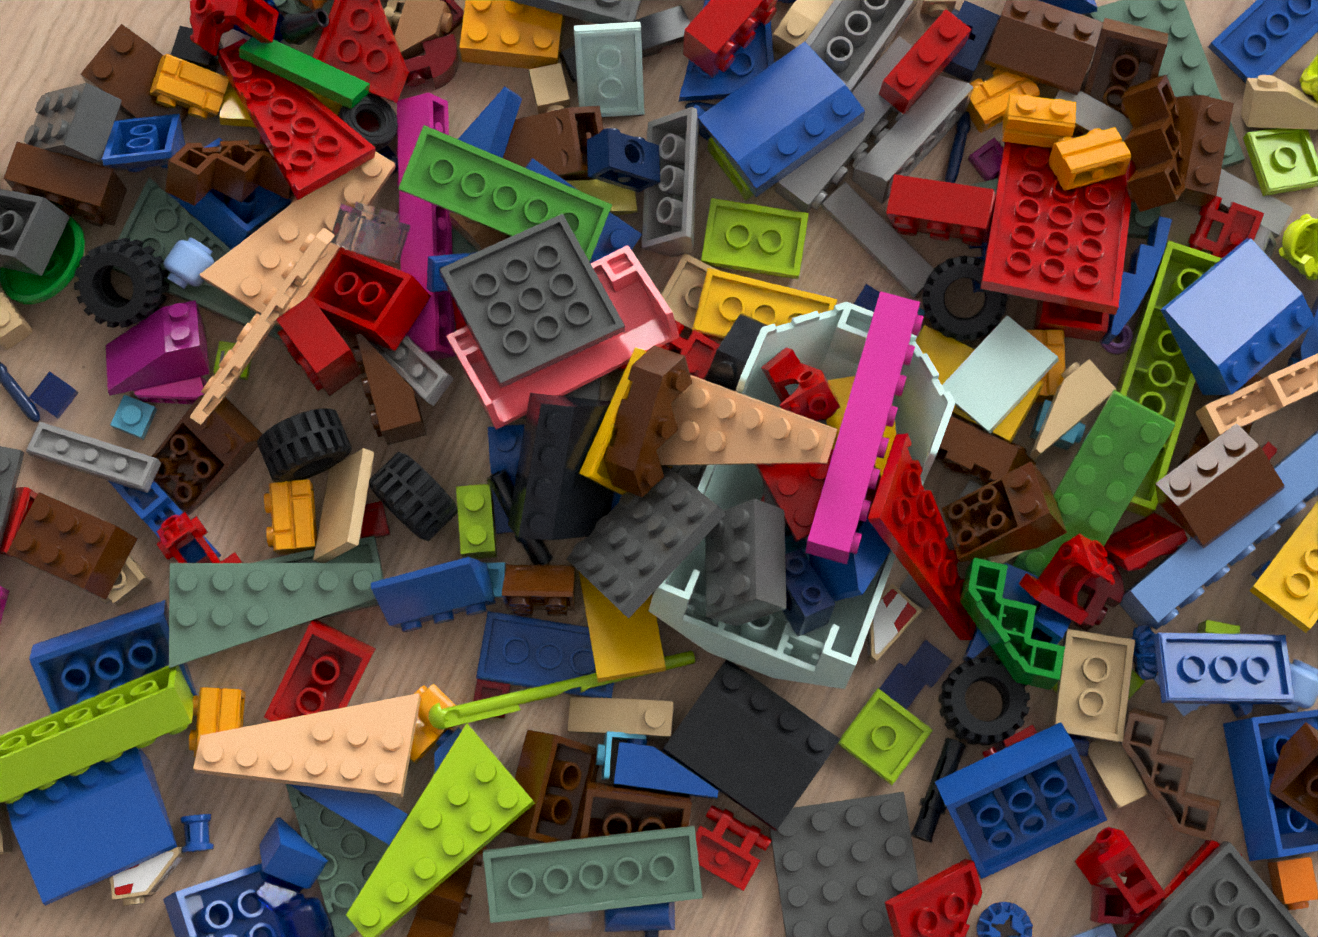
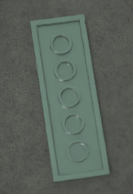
M694 826L483 850L490 923L703 898Z

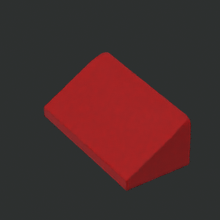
M17 487L15 489L0 548L1 555L13 557L7 554V551L38 495L28 487Z

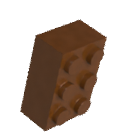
M18 141L3 178L12 188V191L44 197L70 217L72 214L82 216L85 222L102 227L103 223L115 226L127 192L126 187L111 168Z
M39 492L7 554L106 600L138 538L114 524Z

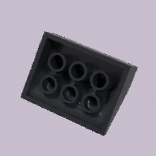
M530 393L508 526L518 538L560 540L589 537L594 531L597 522L611 511L614 491L579 474L611 401Z
M725 660L662 750L774 831H777L836 747L840 738L736 664Z

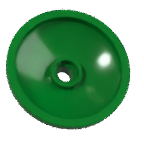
M72 217L69 218L42 276L0 267L1 286L10 298L21 304H37L56 296L68 286L75 277V271L81 265L79 261L84 255L85 239L79 223Z

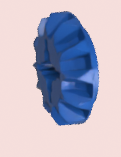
M1148 625L1134 628L1131 638L1135 640L1133 654L1135 671L1143 680L1155 679L1158 672L1153 638L1155 633Z
M998 902L988 906L980 915L977 923V936L1001 937V932L991 925L1004 924L1009 916H1011L1009 920L1011 922L1010 928L1019 933V935L1007 937H1032L1033 924L1027 912L1015 903Z

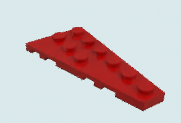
M245 38L218 51V61L297 200L375 157L376 147L304 87L240 58L239 48L247 42Z
M908 433L896 434L882 477L878 482V489L873 504L869 509L868 520L960 641L972 640L976 624L960 602L964 579L960 578L957 570L959 561L955 550L948 549L944 538H947L949 534L931 490H924L920 475L923 469L919 460H912L908 447L912 445Z

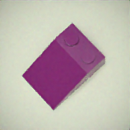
M196 300L162 307L105 345L109 396L210 374L206 328Z

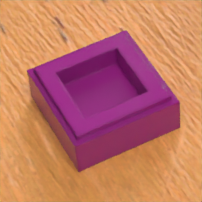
M994 137L969 155L968 161L984 181L994 180L999 176L1003 147Z

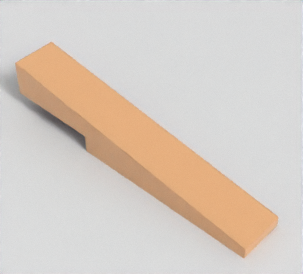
M1318 354L1275 372L1254 384L1234 392L1232 395L1222 397L1197 410L1195 413L1210 442L1236 423L1241 428L1317 393Z

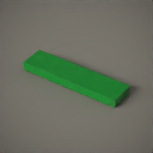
M252 37L239 48L240 58L350 109L369 93L370 83L274 39L272 43H261Z

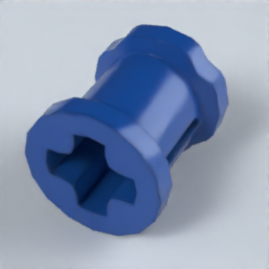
M211 814L190 815L180 818L181 823L184 824L185 846L182 847V853L214 849V844L210 843L209 835Z

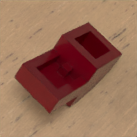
M454 34L422 42L425 55L404 60L409 72L404 86H419L425 83L426 79L432 78L436 90L445 86L453 79L459 66V54Z
M1107 558L1108 564H1111L1115 569L1112 572L1115 580L1114 586L1100 576L1087 579L1080 588L1082 592L1089 595L1083 606V609L1089 615L1081 625L1077 622L1074 625L1086 631L1092 628L1094 624L1099 626L1108 611L1104 604L1114 608L1121 603L1123 598L1124 583L1117 567Z
M1107 883L1092 884L1090 921L1112 924L1136 923L1149 908L1147 907L1136 914L1116 885Z

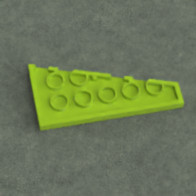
M467 723L346 914L363 937L381 936L535 804Z

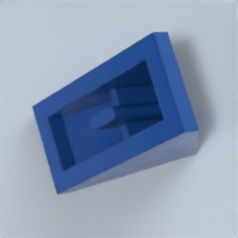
M277 817L259 844L263 872L305 889L312 887L328 862L326 858L281 817Z

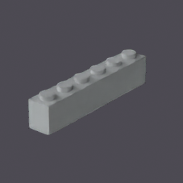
M900 36L894 41L852 91V94L865 110L863 122L777 182L776 193L801 212L808 213L812 207L817 210L828 197L825 191L832 183L837 186L844 179L849 171L846 166L852 159L856 160L863 151L868 149L869 145L866 142L872 135L877 137L889 123L886 118L891 112H899V110L879 95V91L884 78L913 46Z

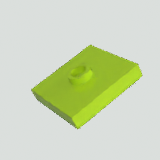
M1271 128L1247 132L1244 135L1243 140L1263 196L1318 187V157L1308 129Z
M878 688L841 736L837 745L892 786L932 733L933 729Z

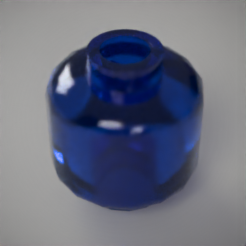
M300 893L284 902L285 908L279 913L278 922L285 937H327L326 932L330 927V920L319 898L314 896L305 898L304 894Z

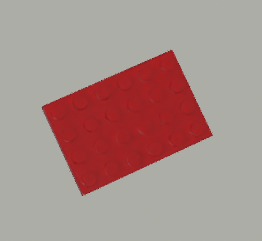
M1004 142L980 289L1116 315L1119 307L1132 202L1128 194L1127 182L1136 170L1133 160H1130L1124 175L1064 191L1058 181V176H1055L1049 166L1052 148Z

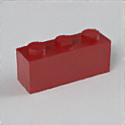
M945 9L884 78L879 95L902 114H905L964 47L971 28Z

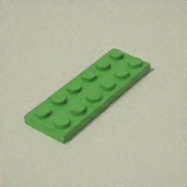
M425 125L422 127L398 187V190L510 237L563 214L589 262L612 207V204Z
M1113 390L1053 494L1067 533L1036 549L1026 550L1019 554L1013 566L1039 577L1061 545L1078 534L1091 541L1097 540L1104 547L1175 427V422Z

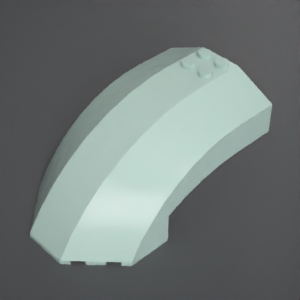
M844 302L835 305L833 310L823 313L814 311L794 317L790 323L780 326L771 324L762 327L741 374L736 392L780 408L781 401L761 367L786 347L793 349L800 363L822 370L827 380L856 376L874 312L852 303ZM912 334L909 345L915 346L910 366L903 365L901 375L907 376L902 396H894L893 406L898 407L895 417L897 434L908 433L912 442L908 450L912 460H919L923 471L920 477L923 485L939 450L956 402L949 391L945 392L938 380V371L927 353L923 354L915 341L917 336ZM799 384L785 386L789 395L796 391ZM754 464L707 465L697 489L723 511L754 498L761 500L763 496L762 478ZM704 538L654 591L649 612L707 652L766 676L845 689L857 664L896 556L890 550L863 595L834 601L836 605L827 625L798 637L782 611L739 626H733L706 617Z

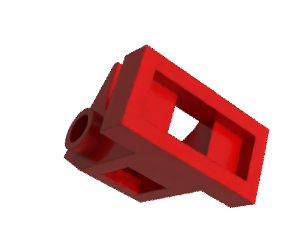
M191 0V16L189 20L193 34L190 35V39L203 50L216 56L222 34L231 31L234 25H237L261 43H272L279 12L264 0Z
M784 348L761 367L781 401L780 408L814 421L828 419L836 413L837 409L841 408L838 398L822 370L800 363L793 349ZM799 384L796 391L789 395L785 386Z
M186 512L181 515H173L162 523L161 528L156 531L161 539L156 544L167 560L174 557L178 563H188L179 549L196 539L207 554L196 563H243L236 552L220 561L203 537L208 531L197 516L190 519Z
M1078 534L1061 545L1038 579L1026 573L1019 582V585L1035 600L1081 625L1089 615L1077 603L1078 592L1087 579L1100 576L1114 586L1115 580L1112 572L1115 569L1111 564H1108L1106 560L1107 551L1097 540L1091 541Z
M1112 827L1103 829L1097 834L1096 839L1074 861L1091 886L1111 877L1136 914L1166 896L1163 888L1123 830ZM1118 874L1122 877H1127L1125 884Z

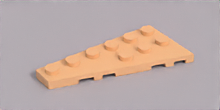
M375 151L373 159L307 196L294 201L200 273V277L261 315L266 308L263 302L274 287L279 289L285 281L281 277L284 270L292 260L298 262L303 255L299 248L310 233L316 236L325 228L335 236L282 313L283 315L308 297L395 169V163ZM352 212H355L357 215L354 222L349 221V215Z

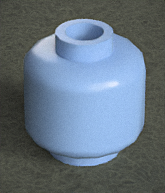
M191 237L187 241L178 240L163 263L165 269L170 272L167 279L183 289L186 288L187 284L193 287L200 286L204 280L199 274L214 263L213 258L210 256L213 251Z
M1294 659L1290 663L1295 702L1290 705L1280 706L1297 712L1299 707L1311 708L1318 696V669Z

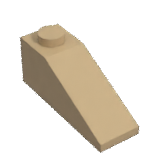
M796 0L773 33V50L785 56L806 41L834 0Z
M1271 75L1247 78L1241 109V116L1247 127L1318 130V102L1313 97Z
M1090 359L1081 366L1077 362L1073 363L1061 374L1064 380L1057 387L1030 454L1034 460L1110 397L1113 390H1116Z
M570 697L568 732L602 735L607 731L624 732L626 734L646 735V738L669 740L672 729L673 702L644 699Z

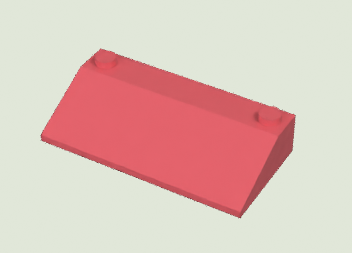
M628 245L591 263L625 325L624 332L503 388H500L468 326L446 336L481 405L496 430L527 414L530 393L564 396L627 364L635 347L647 352L653 346L661 347L679 338L672 310Z

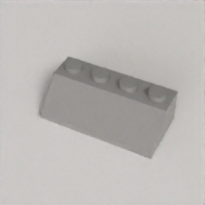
M834 0L805 42L852 92L872 69L914 9L918 0Z
M939 76L905 114L898 113L895 118L897 123L890 130L884 128L874 141L876 145L869 153L863 151L852 165L854 167L852 180L883 204L890 196L894 174L909 176L953 128L962 114L967 111L974 87L966 82Z
M694 107L648 122L647 142L659 145L660 183L644 190L641 249L669 257L684 254V252H692L694 246L699 120L697 109Z

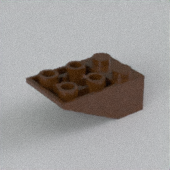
M600 106L568 107L515 119L503 159L525 168L531 158H533L565 181L597 180L588 177L587 139L599 134L604 129Z
M357 334L358 345L353 347V351L361 374L366 373L367 376L362 378L361 382L369 405L375 406V409L370 410L369 413L377 436H383L387 445L427 435L413 388L362 334Z
M204 395L199 396L152 455V457L157 458L161 462L154 480L188 515L192 514L235 473L258 448L257 440L262 433L226 397L200 425L190 418V415L204 397Z
M1031 461L942 508L959 562L971 561L973 558L982 559L1036 549L1067 533L1049 481Z
M506 564L502 587V598L506 609L512 610L513 615L532 616L533 610H546L548 616H567V611H575V567L567 565Z

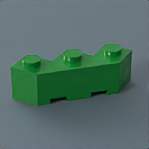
M973 558L965 571L960 599L961 604L1015 682L1051 690L1060 680L1065 646L1031 639L1036 606L1002 598L1008 565Z

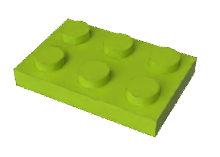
M711 198L701 261L715 267L799 279L809 213Z

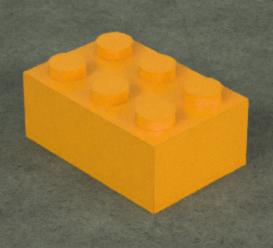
M466 0L459 46L462 62L534 69L560 63L559 54L562 48L565 15L518 4L509 0Z

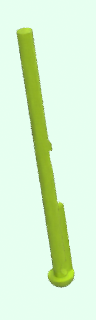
M692 650L664 657L666 670L695 664V656ZM596 673L443 709H441L440 703H437L431 707L428 717L433 727L443 730L453 726L521 711L519 707L521 704L555 697L570 689L580 687V693L589 688L644 675L598 683Z

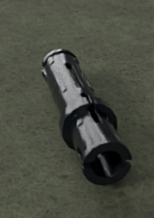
M502 469L487 477V481L509 519L514 485L510 480L507 470ZM514 536L516 541L521 543L526 550L532 565H545L553 559L543 540Z
M945 738L925 798L920 799L919 806H921L911 836L932 843L941 814L944 815L947 809L944 806L945 803L935 781L957 771L966 748L964 743L951 738Z

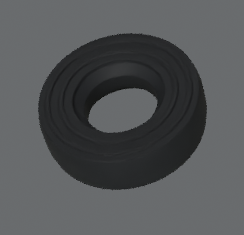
M368 93L352 109L342 105L338 113V117L376 147L375 151L385 148L396 134L398 123L394 110L385 100L374 94ZM359 113L372 115L378 121L379 129L376 132H368L362 129L356 121V115Z

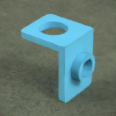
M607 731L604 734V744H598L596 765H602L601 780L609 779L612 739L646 740V735Z

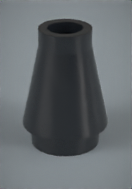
M321 8L312 11L290 13L281 21L280 33L287 43L302 45L321 29L329 25V17Z

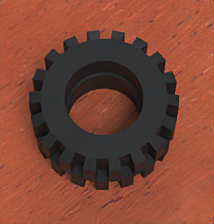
M130 238L113 240L93 248L88 252V255L82 257L79 261L82 266L75 271L74 276L78 277L79 281L74 282V290L80 291V296L76 298L79 304L84 302L86 305L84 312L88 316L91 314L96 316L94 321L99 324L107 321V327L115 328L120 325L121 328L144 320L160 309L159 305L163 304L167 298L162 293L169 290V283L164 282V278L169 275L166 269L162 270L160 266L164 262L161 256L156 258L153 256L155 250L150 245L143 248L142 241L136 239L130 242ZM113 266L120 267L130 276L133 283L131 300L121 297L113 288L111 283Z
M966 255L955 258L951 257L940 265L938 264L928 276L923 288L924 311L931 325L941 332L942 335L958 341L976 340L980 336H986L991 333L990 331L1001 322L1002 316L1005 315L1007 309L1006 302L1008 301L1007 294L983 289L985 295L983 307L974 316L968 318L957 317L945 305V292L948 286L955 280L969 278L981 285L984 260Z
M329 408L309 410L291 416L270 427L257 440L259 450L274 482L303 480L320 474L344 460L352 450L337 411Z
M397 452L370 478L369 485L374 494L420 539L430 541L458 513L456 504L446 491L416 461L404 453Z
M991 656L984 658L975 657L955 668L941 686L942 693L938 699V703H941L939 712L940 716H944L947 722L945 723L947 729H952L956 733L954 736L959 740L965 739L968 744L987 746L1011 737L1017 729L1022 727L1025 722L1023 719L1028 715L1030 707H1027V701L1030 700V692L1026 693L1025 684L1015 682L1001 660H994V657ZM983 681L993 685L998 690L1002 698V710L996 719L981 721L969 712L965 702V695L971 684Z

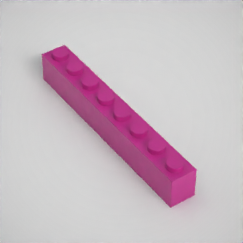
M431 93L398 100L397 102L398 146L396 152L398 156V187L422 127L425 125L449 135L448 101ZM399 190L398 218L400 221L399 250L401 271L412 275L431 295V298L407 332V335L433 360L454 357L455 353L446 337L455 332L452 296L449 291L430 292L427 290L428 257L452 254V224L449 216L451 212Z
M881 291L879 293L807 540L805 553L847 564L850 553L857 554L862 533L856 532L859 520L866 522L871 501L865 500L868 489L875 490L880 470L874 468L877 457L884 459L889 438L883 437L886 426L893 428L898 407L892 406L895 395L902 396L907 376L901 375L903 365L910 366L915 346L909 345L912 334L919 336L924 316L918 315L919 301Z

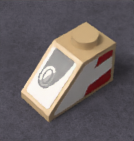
M894 584L883 590L867 633L868 661L872 664L884 654L922 612Z
M176 847L111 876L112 900H123V906L145 903L144 896L155 895L185 856V853H182V847Z

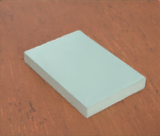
M640 22L574 26L579 107L600 106L602 117L645 115Z
M1007 315L942 386L945 392L949 391L956 402L955 405L991 434L1059 359L1057 355Z

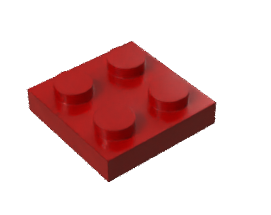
M1153 513L1110 535L1104 548L1107 551L1106 558L1126 571H1135L1147 566L1148 561L1160 555H1168L1175 552L1178 546L1187 542L1188 539L1183 528Z

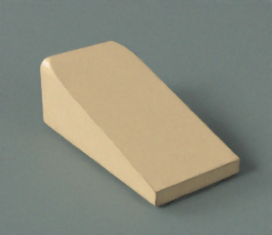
M1096 740L1083 746L1113 810L1148 795L1143 781L1121 743Z

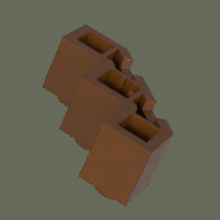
M1163 75L1130 86L1121 97L1122 112L1127 119H1130L1133 129L1124 141L1131 152V160H1133L1136 171L1127 182V190L1132 202H1136L1140 212L1177 201L1186 188L1185 175L1182 173L1178 174L1177 160L1183 159L1181 133L1175 130L1173 120L1179 117V106L1167 75Z
M248 140L220 141L219 147H203L201 142L187 143L168 161L165 192L194 206L212 188L241 203L258 186L286 199H289L294 194L266 144L250 145Z
M657 346L649 349L631 366L628 380L633 382L628 398L622 399L613 426L618 428L614 445L607 447L604 457L612 486L640 497L647 494L664 477L656 450L678 431L671 402L692 384L685 356Z
M952 416L949 419L935 460L950 472L977 478L984 485L1030 461L1036 465V462L1026 454L1027 450L1021 445L1013 442L1011 444L984 432L980 426L974 423L963 422Z
M1133 708L1129 713L1122 747L1139 770L1140 776L1153 797L1164 810L1173 829L1176 832L1210 841L1214 834L1221 801L1187 792L1195 758L1161 750L1168 716Z
M487 846L483 847L418 903L407 937L455 936L461 914L467 915L473 895L468 894L475 867H482L484 862L483 850H487Z

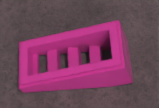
M199 376L134 390V394L142 402L193 405L199 396L205 395L201 391L206 385V380Z

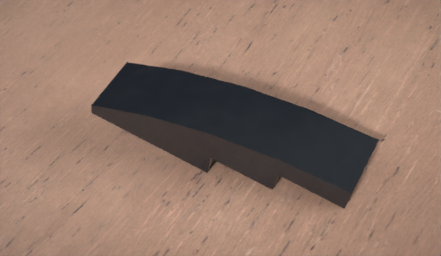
M682 5L635 20V22H640L642 58L660 53L665 46L684 41V29L690 24V21ZM574 45L561 51L559 54L573 83L577 82Z

